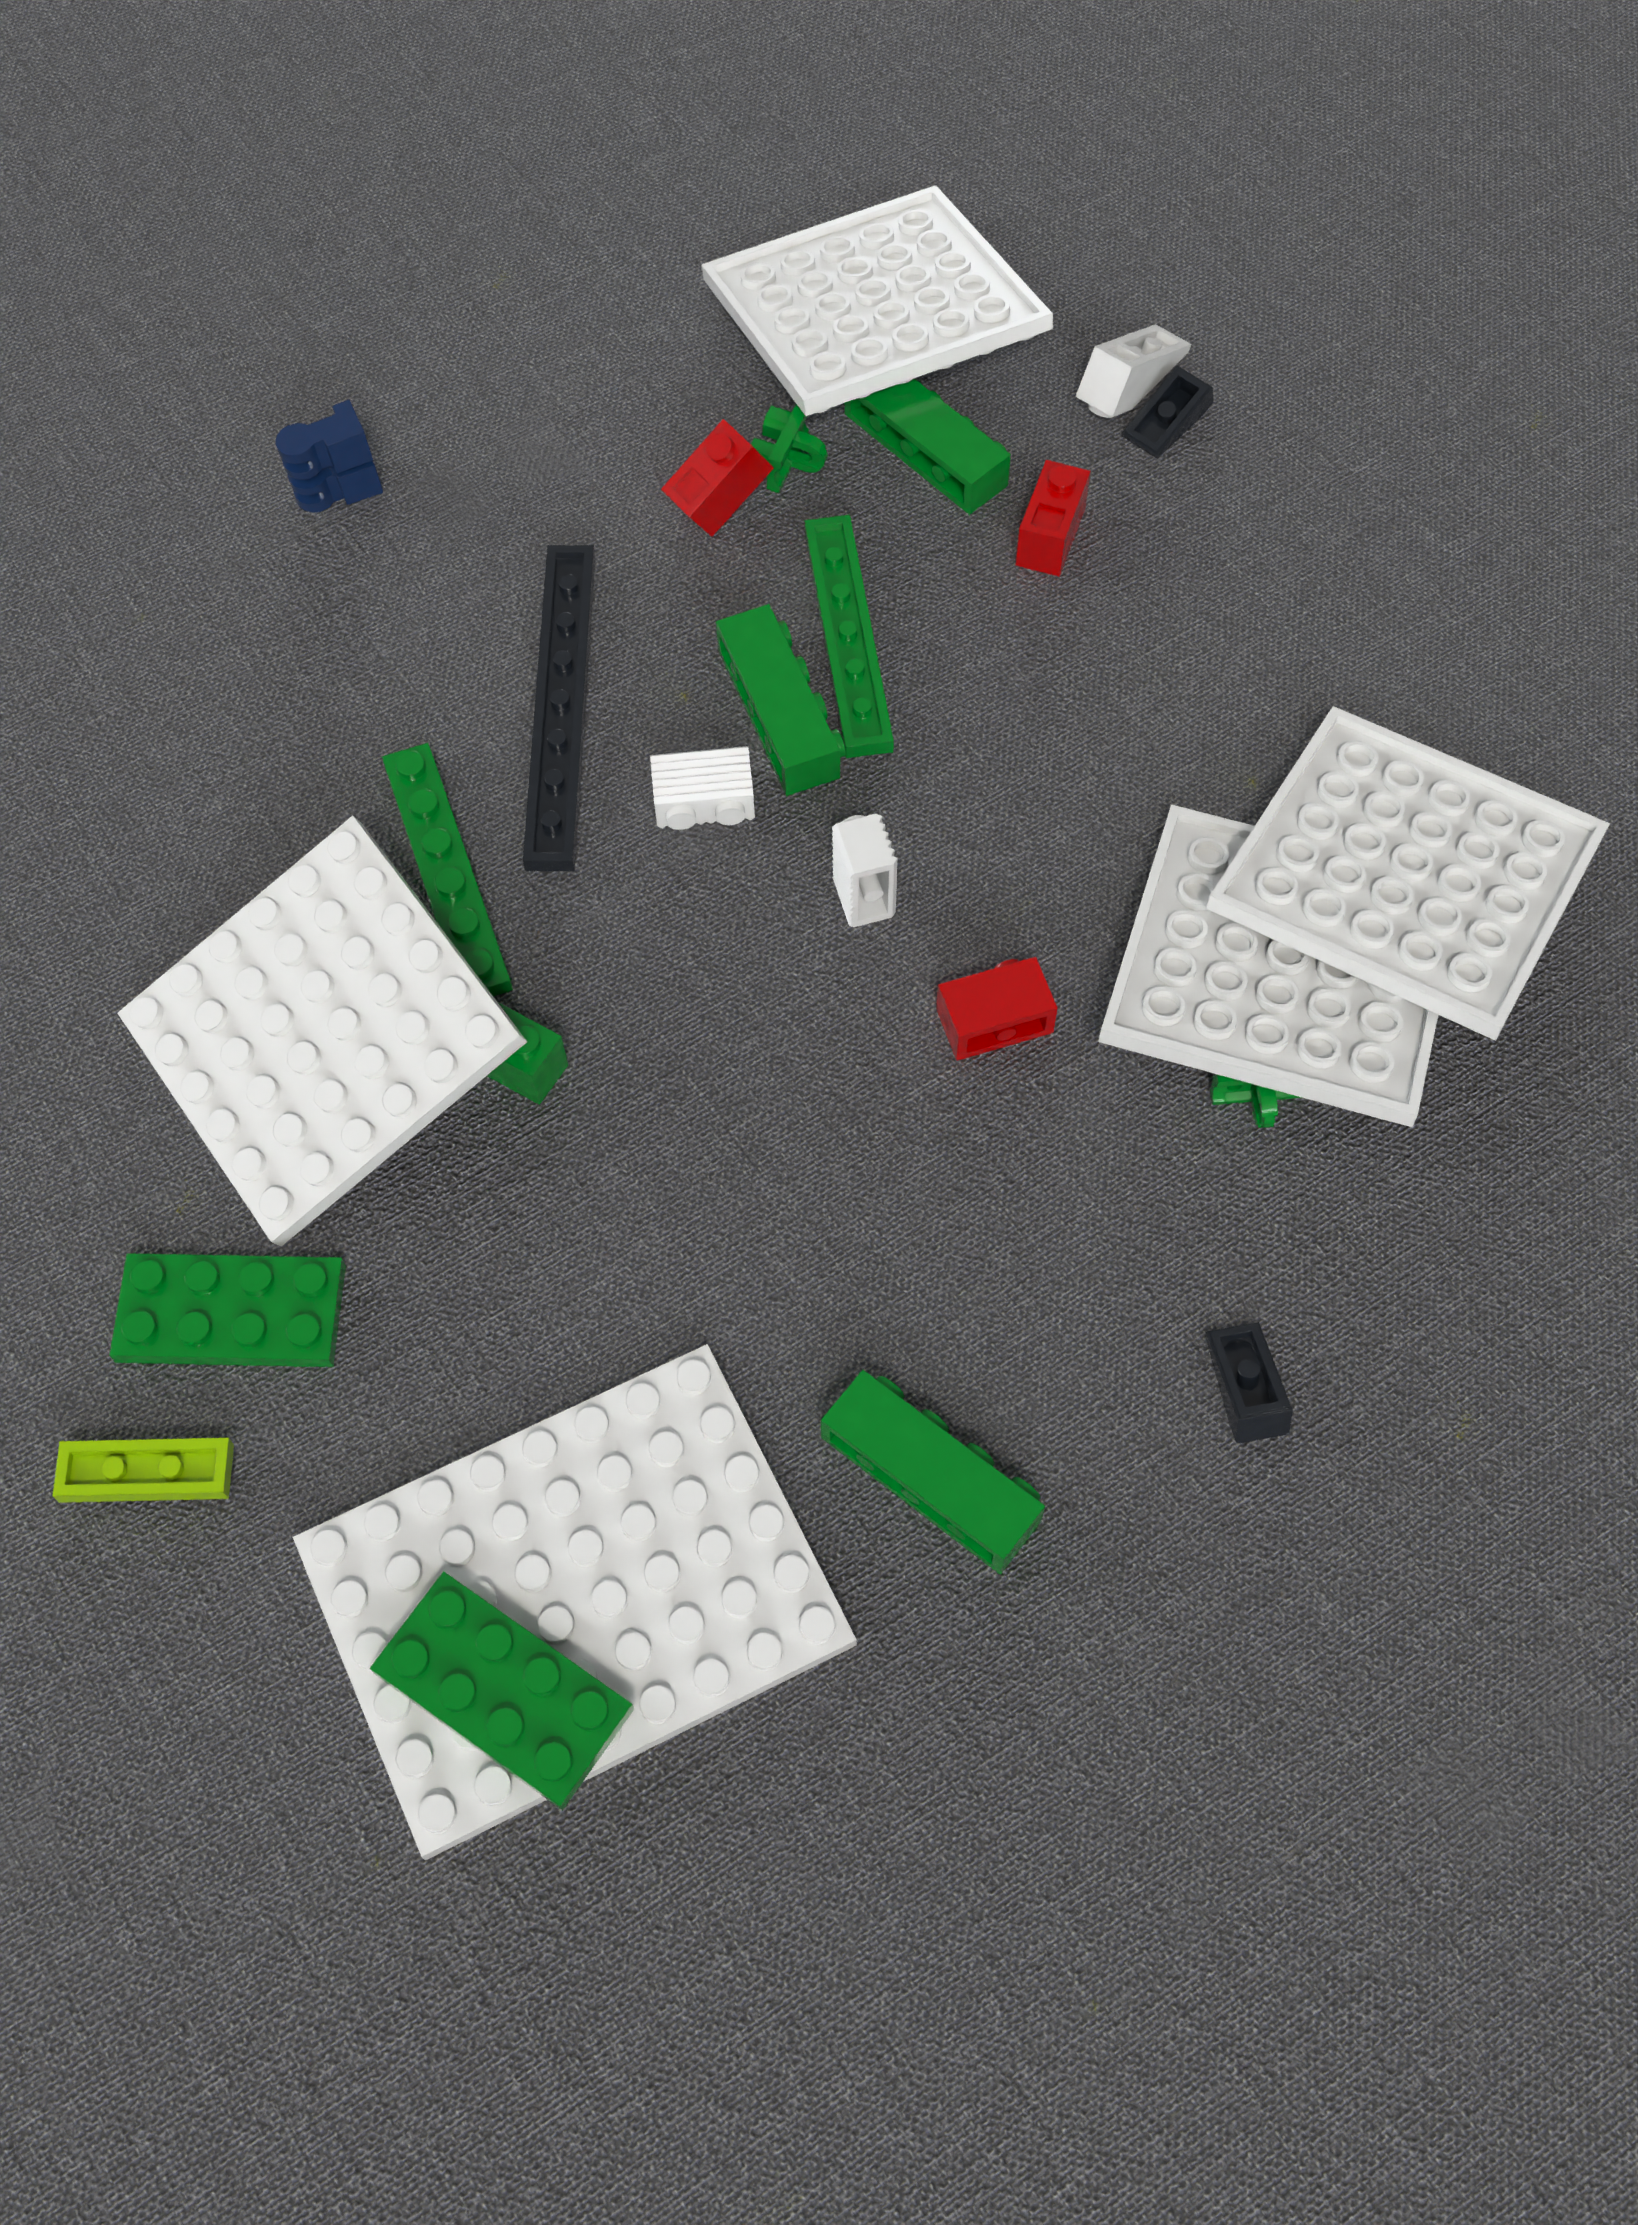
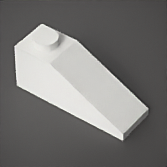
M1155 324L1094 347L1075 397L1088 403L1089 410L1101 417L1111 418L1132 410L1189 352L1192 344Z

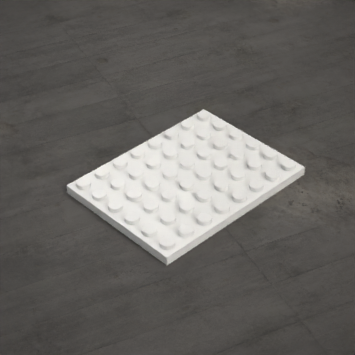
M708 1344L293 1537L420 1855L425 1861L547 1800L377 1677L369 1669L443 1571L633 1704L634 1711L584 1781L857 1645V1639Z

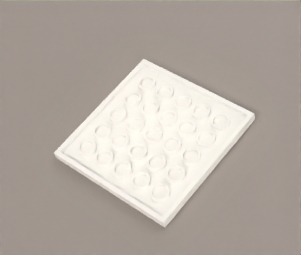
M936 185L701 264L703 279L805 416L825 412L839 404L856 398L867 397L873 392L896 384L907 383L921 375L938 369L949 368L955 363L978 355L989 354L995 349L1018 341L1029 340L1035 335L1053 329V313Z
M1333 706L1213 889L1206 909L1496 1041L1610 823Z
M1171 805L1098 1042L1413 1127L1418 1116L1438 1014L1206 909L1210 894L1253 830L1254 825Z
M351 816L118 1012V1015L269 1240L281 1247L527 1043L526 1039L373 837L354 816Z

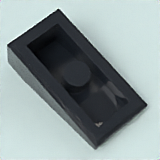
M1176 366L1121 433L1122 437L1158 459L1214 403L1213 387L1181 367Z
M1259 1322L1207 1331L1205 1338L1235 1441L1237 1443H1245L1283 1436L1289 1433L1293 1409Z

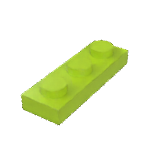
M229 1438L59 1441L52 1496L59 1503L229 1499L234 1444Z

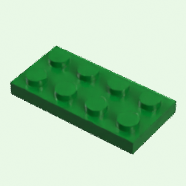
M127 1253L109 1356L115 1363L334 1367L346 1265L342 1257Z
M444 1571L369 1668L377 1677L562 1811L634 1711L633 1704Z

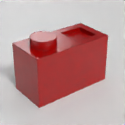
M722 419L661 490L688 517L713 537L774 467L727 421Z
M1046 459L1019 528L1016 566L1060 577L1086 509L1090 470Z
M1037 957L1022 961L1018 959L1006 960L999 963L994 969L938 984L936 1010L956 1061L1054 1033L1058 1008Z

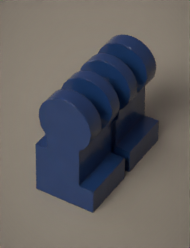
M350 400L333 405L334 415L309 425L302 423L288 425L276 436V447L282 458L285 471L288 474L297 504L307 512L324 511L334 502L345 499L346 504L349 505L383 493L364 430Z

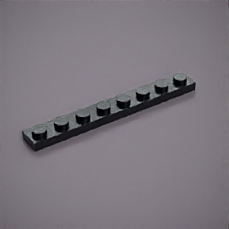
M547 545L523 850L525 871H575L596 559L594 545Z

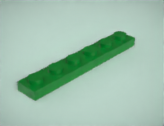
M850 515L804 520L805 537L841 736L846 751L845 758L893 753L894 739Z
M429 743L381 756L436 922L492 996L513 991Z

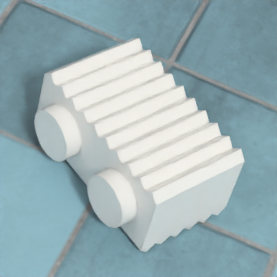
M748 746L650 755L657 827L663 829L669 826L672 829L684 830L692 827L695 823L702 825L705 822L712 824L717 821L723 825H735L742 822L745 818L748 820L755 818Z
M878 814L868 816L855 815L840 823H836L832 827V872L834 875L832 878L849 926L857 927L892 918L896 912L898 858L894 857L895 850L891 848L892 841L888 840V832H885L882 816Z

